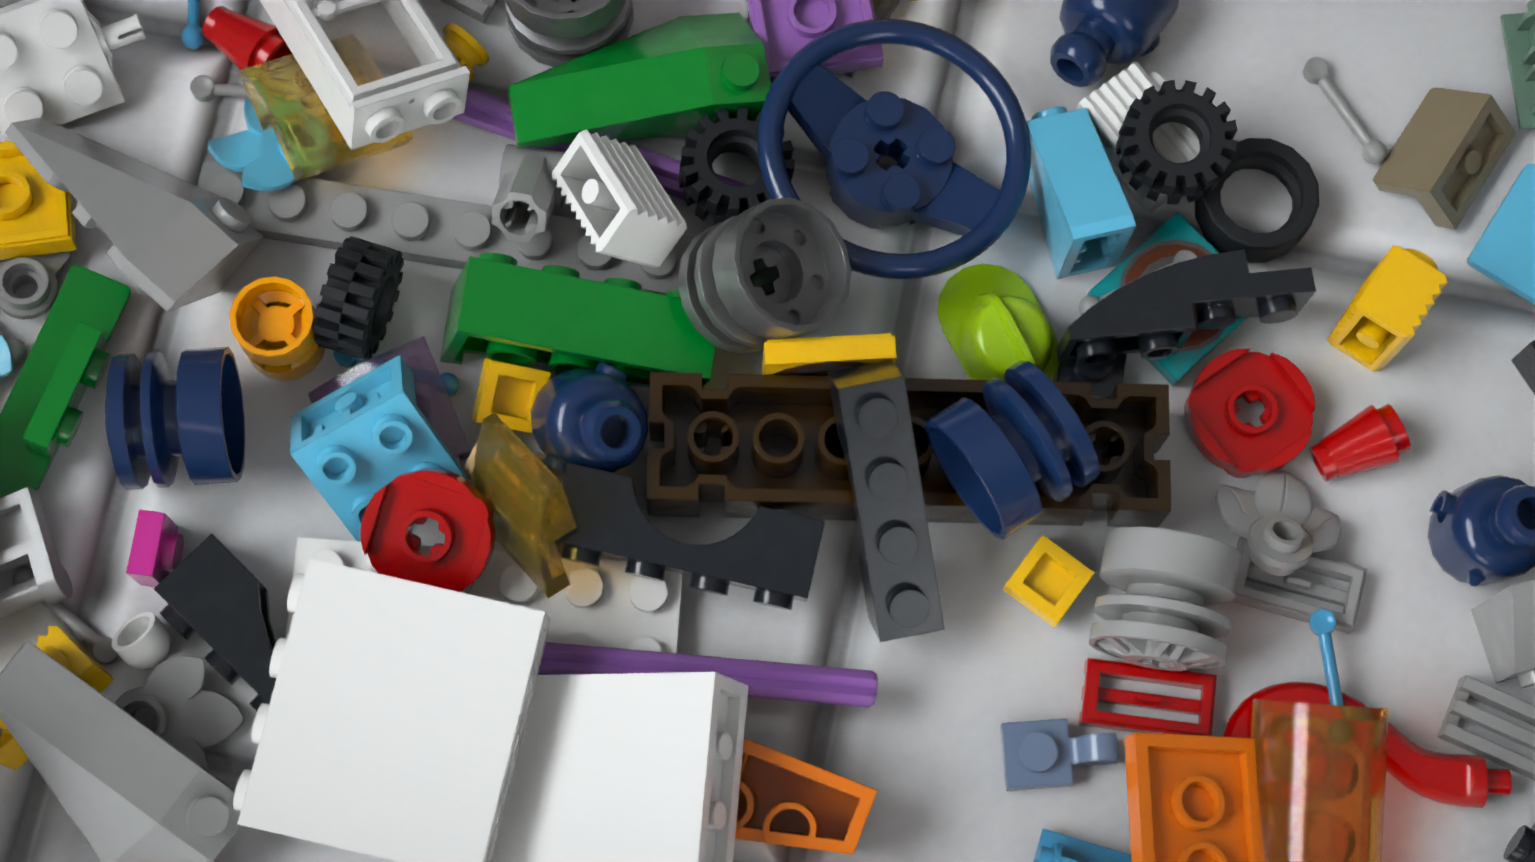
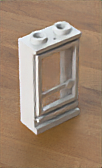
M260 0L351 150L374 142L384 143L401 133L429 124H442L451 120L456 115L464 113L470 71L466 66L461 67L419 0Z

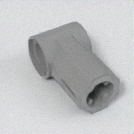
M513 144L505 146L500 170L499 189L492 204L491 224L498 227L504 233L507 241L529 243L534 235L546 231L553 208L563 207L566 197L561 196L562 189L556 188L557 182L552 180V171L565 154L564 151L535 147L517 148Z

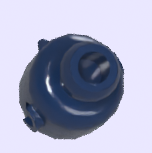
M1063 0L1059 18L1065 34L1060 36L1052 45L1050 63L1053 70L1062 80L1072 86L1086 87L1093 85L1105 73L1107 63L1115 65L1126 64L1152 52L1160 42L1159 34L1174 16L1179 0Z
M599 362L595 370L589 368L566 370L547 381L537 393L531 410L532 433L541 451L547 455L543 461L545 465L563 474L565 473L567 462L614 473L632 463L643 449L648 434L646 410L639 396L624 382L627 375L603 362Z
M1496 475L1474 480L1451 493L1443 490L1435 498L1430 508L1432 515L1429 521L1428 540L1432 555L1444 572L1459 582L1476 587L1503 582L1523 575L1535 566L1534 486L1527 485L1520 479Z

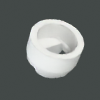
M143 612L132 617L122 625L112 640V648L132 667L149 670L167 659L170 651L171 637L164 624L152 612Z

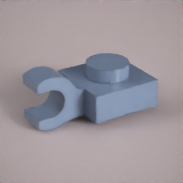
M1067 718L1001 723L1000 726L1006 791L1071 787L1073 785L1072 767L1115 764V760H1119L1116 733L1090 734L1069 738Z

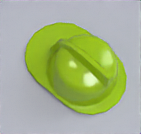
M982 263L963 268L948 279L939 295L937 315L945 337L970 380H991L996 378L1005 381L1004 375L1006 370L1022 360L1031 362L1053 381L1059 368L1056 352L1058 346L1057 337L1032 290L1018 274L1003 266Z

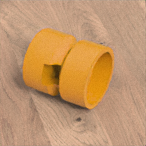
M276 276L259 278L244 286L234 298L229 313L231 331L254 368L263 375L280 381L299 379L312 372L323 359L326 348L318 346L314 340L316 336L314 324L319 317L315 316L316 310L304 289L296 283Z

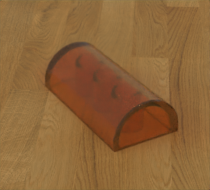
M1253 699L1251 738H1255L1257 797L1264 862H1382L1389 708Z

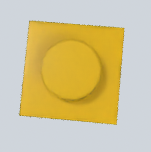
M484 358L471 420L477 423L532 433L531 410L537 393L550 379L551 372Z
M1042 534L1002 590L1055 628L1095 572Z

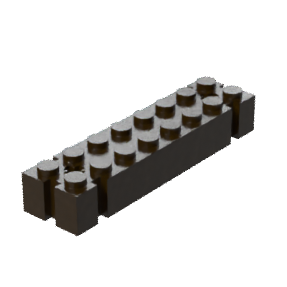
M650 372L648 418L650 441L664 442V448L647 449L646 504L648 516L699 517L700 501L725 502L726 518H752L760 506L819 520L857 521L849 474L837 433L828 376L728 374V389H702V373ZM905 378L927 522L979 523L960 499L938 464L928 442L925 425L927 420L961 398L973 400L988 413L982 389L989 380ZM1053 382L1075 410L1093 446L1104 449L1101 457L1109 454L1111 458L1107 465L1099 464L1100 474L1095 480L1084 487L1072 484V493L1062 502L1051 499L1036 486L1040 496L1042 512L1039 517L1027 525L1082 526L1091 511H1107V527L1158 528L1171 512L1170 460H1154V453L1159 451L1170 435L1169 385L1117 383L1108 399L1091 398V383ZM709 437L721 438L722 448L719 455L706 454L705 447Z

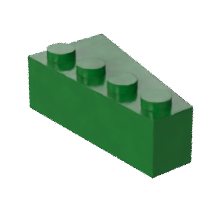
M482 253L479 255V258L469 256L451 290L440 362L462 365L464 353L486 355L489 359L523 366H532L537 362L549 363L548 368L555 372L556 376L572 369L589 368L595 370L598 363L603 362L627 375L624 382L630 386L650 388V372L702 373L703 387L711 380L715 346L695 330L683 309L679 290H671L662 295L642 291V285L630 279L608 278L602 283L582 279L577 270L569 267L548 265L544 266L542 270L517 266V260L505 254Z

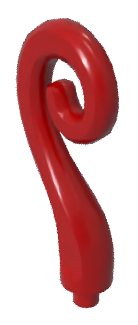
M1285 682L1254 692L1244 699L1230 716L1223 737L1257 738L1258 744L1261 732L1269 723L1287 716L1314 717L1331 724L1333 718L1327 686L1311 682ZM1342 692L1346 720L1350 721L1355 729L1353 739L1406 788L1422 797L1442 804L1471 808H1483L1486 804L1487 795H1510L1512 778L1509 769H1488L1485 758L1482 755L1440 753L1423 749L1408 739L1379 713L1356 698ZM1291 725L1281 733L1280 742L1284 748L1301 756L1303 760L1302 770L1295 777L1279 778L1267 772L1258 757L1261 802L1285 807L1300 805L1315 798L1328 782L1332 769V755L1326 741L1315 730L1306 726Z

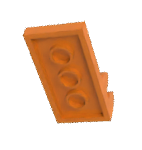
M1134 732L1124 737L1131 862H1266L1257 738Z

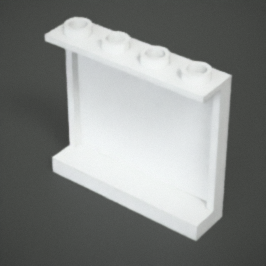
M309 558L305 574L297 573L290 586L287 610L294 613L287 639L279 638L272 653L269 674L270 677L276 678L270 704L262 703L254 719L251 740L252 743L259 745L252 771L243 770L236 786L233 807L235 810L241 811L237 824L396 862H491L551 619L545 611Z
M717 672L538 675L491 862H733L748 685Z

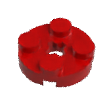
M1234 349L1217 356L1197 376L1184 405L1187 428L1197 449L1215 466L1224 469L1225 472L1236 478L1265 475L1268 472L1280 470L1293 461L1304 449L1312 433L1313 412L1315 410L1313 390L1305 375L1295 364L1287 358L1272 352L1268 356L1261 352H1249L1250 349ZM1243 398L1248 404H1252L1259 400L1265 407V410L1259 416L1263 425L1254 427L1251 423L1243 424L1236 416L1240 409L1235 401Z
M424 468L403 473L376 492L365 509L360 530V541L364 555L368 553L370 563L377 573L461 592L483 574L493 555L496 540L493 508L489 499L478 492L475 486L462 476L437 468ZM429 518H432L439 523L438 530L445 534L444 544L436 543L430 552H425L420 549L421 538L412 534V527L414 523L423 525Z

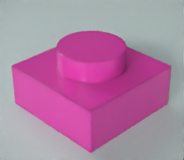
M139 509L126 573L142 586L156 587L182 560L184 549L183 535L177 533L178 526L166 513Z

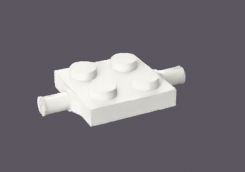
M22 0L0 8V131L5 142L11 141L5 131L13 122L42 117L62 125L125 102L124 93L113 70L112 50L147 39L138 15L134 14L131 17L102 27L100 22L87 10L83 0Z

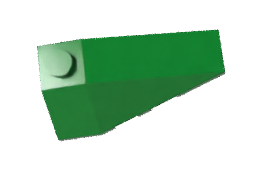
M740 13L680 16L511 84L507 91L516 147L526 148L571 144L578 133L586 129L590 135L597 132L600 138L607 135L609 140L615 138L617 140L687 135L691 128L697 131L698 120L707 115L714 122L716 110L726 108L729 119L736 118L738 107L749 108L747 119L755 122L771 87V81L762 40Z

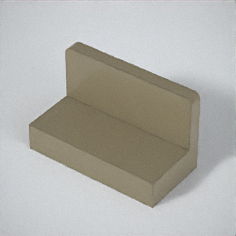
M1432 88L1377 171L1373 182L1381 191L1415 196L1435 226L1456 230L1516 135V132L1491 94Z

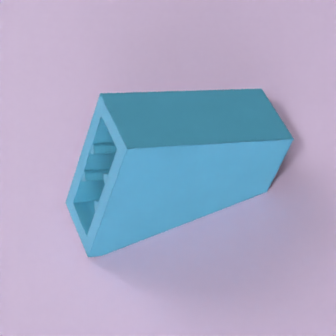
M1058 106L1039 111L1031 117V120L1026 121L1031 144L1029 182L1056 278L1061 279L1117 266L1136 224L1133 213L1087 109L1082 108L1067 112V108Z

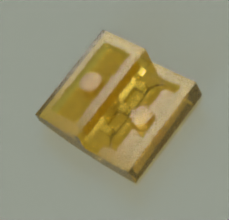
M353 36L331 42L358 86L383 78L370 57ZM293 54L251 66L239 72L263 131L271 128L274 129L296 181L406 145L413 139L411 131H407L384 143L374 142L351 150Z
M492 413L483 419L478 436L474 469L475 488L491 502L493 522L496 529V541L546 597L550 598L570 585L555 541L577 526L559 479L495 413Z

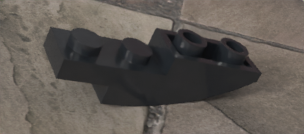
M1245 249L1210 254L1170 265L1146 274L1117 289L1089 308L1064 333L1056 348L1058 361L1078 359L1080 365L1093 366L1110 362L1116 358V355L1140 353L1143 359H1161L1176 354L1183 347L1195 330V323H1198L1200 329L1212 330L1227 327L1235 323L1236 319L1259 317L1260 322L1265 324L1291 320L1298 315L1316 292L1312 268L1249 273Z

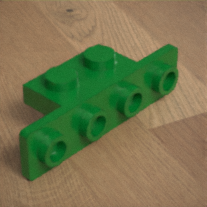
M73 265L70 268L0 413V498L26 487L38 491L60 444L69 447L73 441L84 414L83 411L77 409L87 387L93 389L98 387L108 367L111 354L105 352V349L131 296L128 286L80 265Z

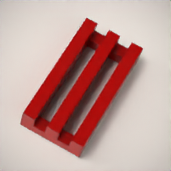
M1088 658L1085 661V682L1082 687L1081 700L1083 701L1082 711L1079 715V725L1126 732L1212 736L1217 675L1190 671L1157 670L1130 663ZM1101 676L1201 690L1200 700L1103 688L1099 687V679ZM1097 702L1199 715L1198 724L1097 711Z

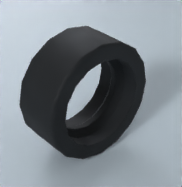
M1247 138L1237 143L1236 152L1231 159V163L1216 187L1210 193L1204 190L1199 200L1195 201V218L1204 238L1220 253L1245 249L1247 262L1265 263L1286 255L1302 240L1309 230L1319 208V183L1310 164L1294 148L1273 139ZM1241 169H1259L1274 175L1286 186L1292 198V211L1288 221L1280 229L1270 233H1254L1239 227L1226 215L1221 205V189L1225 180Z

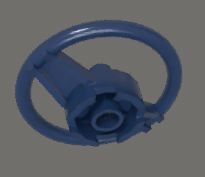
M870 19L837 27L820 35L799 50L781 69L766 95L760 114L757 148L763 180L771 199L791 197L800 200L788 176L783 155V129L785 118L789 111L810 141L824 156L826 178L831 188L829 194L832 201L849 219L871 229H880L882 225L898 226L909 222V225L919 222L962 236L946 246L930 251L909 254L874 251L843 239L846 244L852 271L886 279H917L956 269L970 262L992 246L1007 230L1018 213L1026 193L1031 168V144L1024 112L1014 91L1000 71L972 45L951 33L924 23L901 19ZM873 44H899L932 52L958 66L983 90L1000 120L1006 145V167L1001 189H996L952 161L955 151V140L926 108L905 98H899L896 94L888 91L878 92L867 101L821 64L836 55L854 48ZM884 155L896 160L899 166L893 165L886 171L878 165L880 157Z

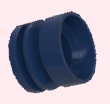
M229 346L187 349L181 352L175 380H173L166 358L161 352L146 354L143 365H141L140 360L134 353L119 354L112 357L107 378L105 426L114 469L120 484L126 490L144 489L149 483L150 475L153 482L159 488L170 487L175 480L179 457L183 458L188 476L195 485L238 482L242 478L246 444L245 416L239 371L234 354Z
M1022 360L1006 370L1004 375L1005 382L1001 379L992 378L984 384L982 393L988 413L973 400L961 398L927 420L925 425L930 447L951 486L979 523L994 537L1002 540L1040 516L1042 506L1036 486L1051 499L1062 502L1072 493V484L1084 487L1095 480L1100 474L1098 456L1075 410L1060 390L1040 369L1031 362Z

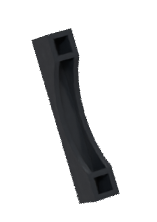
M211 533L154 588L168 603L159 613L186 640L197 632L213 648L204 659L229 684L233 685L242 677L258 693L249 703L258 711L262 703L270 704L276 678L270 677L269 674L270 661L276 639L270 619L268 590Z

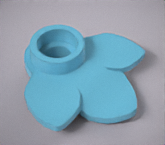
M246 99L244 102V117L248 130L208 141V150L214 159L227 169L243 172L242 186L258 191L283 189L294 183L300 176L321 174L331 167L335 158L334 142L323 125L313 120L302 119L300 114L291 107L258 99Z

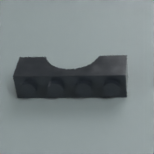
M892 360L827 372L837 433L846 461L855 504L860 539V556L858 559L869 621L880 642L945 630L904 375Z
M567 462L549 540L554 545L563 547L561 558L569 561L599 567L602 556L627 561L625 573L663 581L665 571L668 570L690 575L689 587L727 596L729 585L755 590L753 598L755 603L791 610L794 599L804 602L808 599L825 521L760 506L748 524L733 536L711 544H686L663 535L647 521L638 505L632 477Z

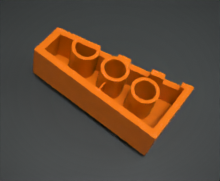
M744 738L735 839L853 855L878 790Z

